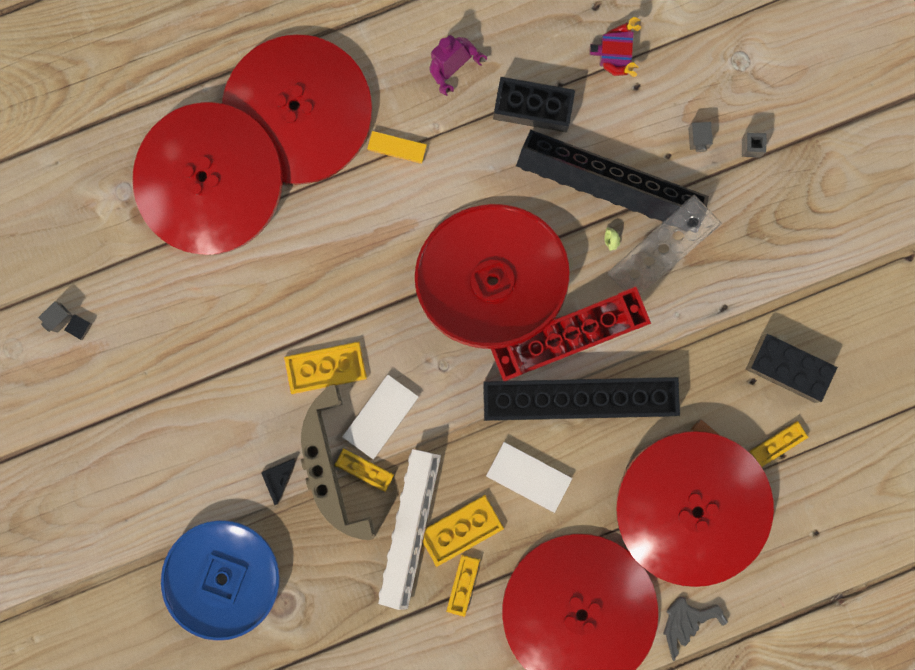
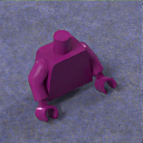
M448 35L446 38H442L439 41V45L431 52L432 61L429 70L436 83L440 84L439 92L448 96L446 89L454 92L453 86L445 83V81L471 58L470 55H473V60L480 66H482L479 63L481 57L487 60V57L483 53L477 52V48L467 38H454L452 35Z

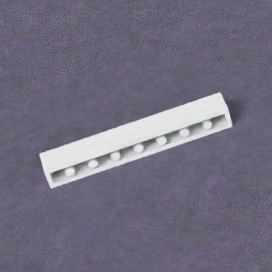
M412 449L409 455V466L404 477V489L400 495V507L396 514V525L392 533L391 548L387 554L388 562L383 573L384 580L379 591L378 604L397 610L408 609L441 455Z

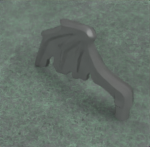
M680 596L667 610L669 615L663 634L666 635L672 660L675 661L679 654L677 639H679L681 645L686 646L690 642V634L695 636L696 632L699 631L697 621L704 623L709 619L717 618L722 626L728 623L723 614L724 611L719 605L716 604L699 610L688 605L686 598Z

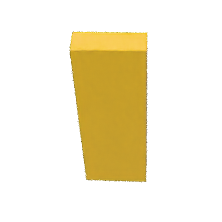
M372 131L367 150L422 164L427 145Z
M796 421L748 452L763 467L809 437L800 423Z
M345 448L342 449L334 466L386 492L394 477V474Z
M461 554L446 612L465 617L480 559Z

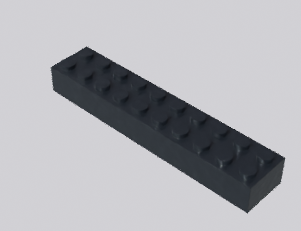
M531 129L516 164V167L521 168L523 171L535 173L542 178L556 181L560 185H567L579 192H585L595 198H601L614 205L628 208L632 212H638L646 215L648 218L660 220L670 226H676L685 232L697 234L706 215L709 198L707 195Z
M679 377L483 381L484 421L680 416Z

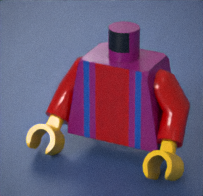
M637 17L631 18L629 23L627 22L607 31L602 36L601 44H590L589 55L600 56L599 65L613 76H625L628 74L632 77L637 76V73L632 71L634 68L638 69L639 67L632 62L633 32H631L632 29L635 31L641 29L640 25L634 26L636 22L640 21Z

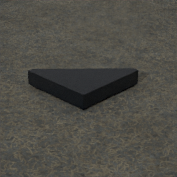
M295 458L261 472L274 505L279 504L296 462Z

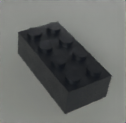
M500 77L493 120L567 133L575 90Z
M767 333L761 335L745 370L807 400L819 403L823 401L838 367Z

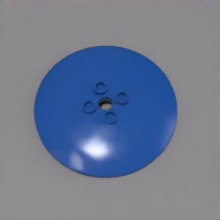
M225 520L206 522L184 533L169 550L161 573L163 600L173 619L191 634L208 640L234 639L256 628L273 608L279 590L280 576L278 563L266 540L250 527ZM222 573L227 576L226 584L218 582L217 577L219 574Z

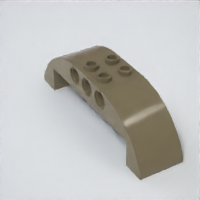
M331 385L313 401L303 421L301 431L303 458L301 459L303 470H307V488L312 490L314 500L322 515L337 530L351 537L372 540L376 535L371 517L348 522L321 413L322 410L343 405L339 387ZM314 446H316L318 449V455L316 457H314L311 453V449ZM318 465H320L323 468V474L321 476L316 473V467ZM322 484L328 488L326 495L320 490Z

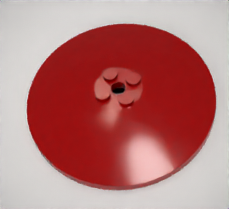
M295 34L276 37L252 49L232 71L225 86L222 104L235 107L250 115L270 135L280 156L284 184H310L327 179L344 169L363 147L372 121L371 93L360 67L349 54L337 45L310 35ZM293 101L300 103L297 110L290 109V104Z
M201 102L175 109L165 115L150 129L138 149L133 167L132 182L139 212L149 228L160 239L188 253L217 255L231 252L248 244L264 230L279 204L283 173L277 148L270 135L260 123L235 107L222 103ZM201 172L207 174L204 182H200L198 179V175Z
M479 205L450 216L431 232L417 258L415 288L425 315L445 336L470 347L482 349L505 348L533 338L555 319L568 293L569 261L558 235L538 216L510 205ZM490 278L498 279L495 285L488 284Z
M683 431L654 441L632 460L618 488L616 518L621 537L627 549L635 560L648 572L676 585L689 587L709 586L736 576L746 569L760 554L768 540L773 523L774 502L772 490L760 464L746 449L736 442L711 432ZM695 507H701L703 510L702 514L698 517L692 514Z
M566 534L539 544L517 564L505 588L502 603V621L508 644L516 659L526 670H636L648 655L656 636L658 602L654 586L646 570L625 548L609 539L592 534ZM585 610L587 617L584 620H578L576 617L577 611Z

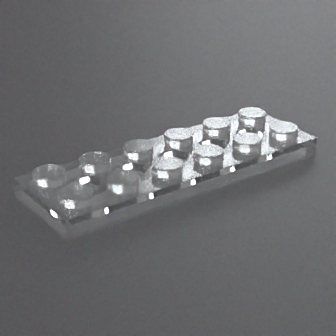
M693 195L609 270L608 275L624 291L637 286L641 295L721 225V221ZM690 218H696L699 223L695 227H690L687 221ZM681 231L684 237L681 240H675L672 237L673 233ZM661 244H666L669 246V250L666 253H661L658 247ZM652 257L655 262L653 265L647 266L644 264V259ZM632 270H638L641 275L638 278H632L629 273Z

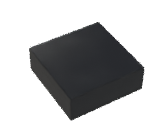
M74 314L64 331L83 340L92 323Z

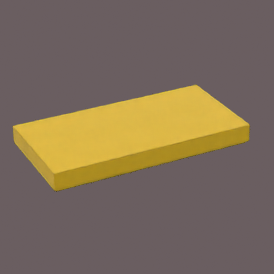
M360 342L284 357L291 394L367 379Z
M483 495L426 527L422 542L435 566L438 567L502 531L504 528L486 495Z

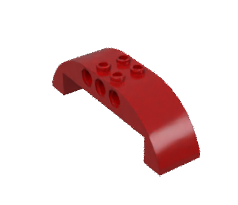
M636 286L618 293V295L553 320L543 331L523 343L505 348L491 349L503 381H507L652 323Z

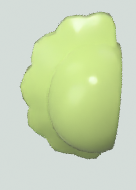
M607 227L604 237L605 244L610 251L616 250L620 245V236L616 230Z

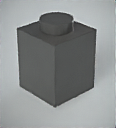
M711 122L692 123L688 128L690 150L705 152L713 144Z
M747 133L742 138V157L761 158L766 153L767 133Z
M54 301L38 318L42 321L41 325L48 332L58 333L71 320L73 315L62 303Z

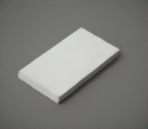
M387 375L342 437L374 460L419 397Z
M503 442L486 477L554 513L572 480L571 477Z

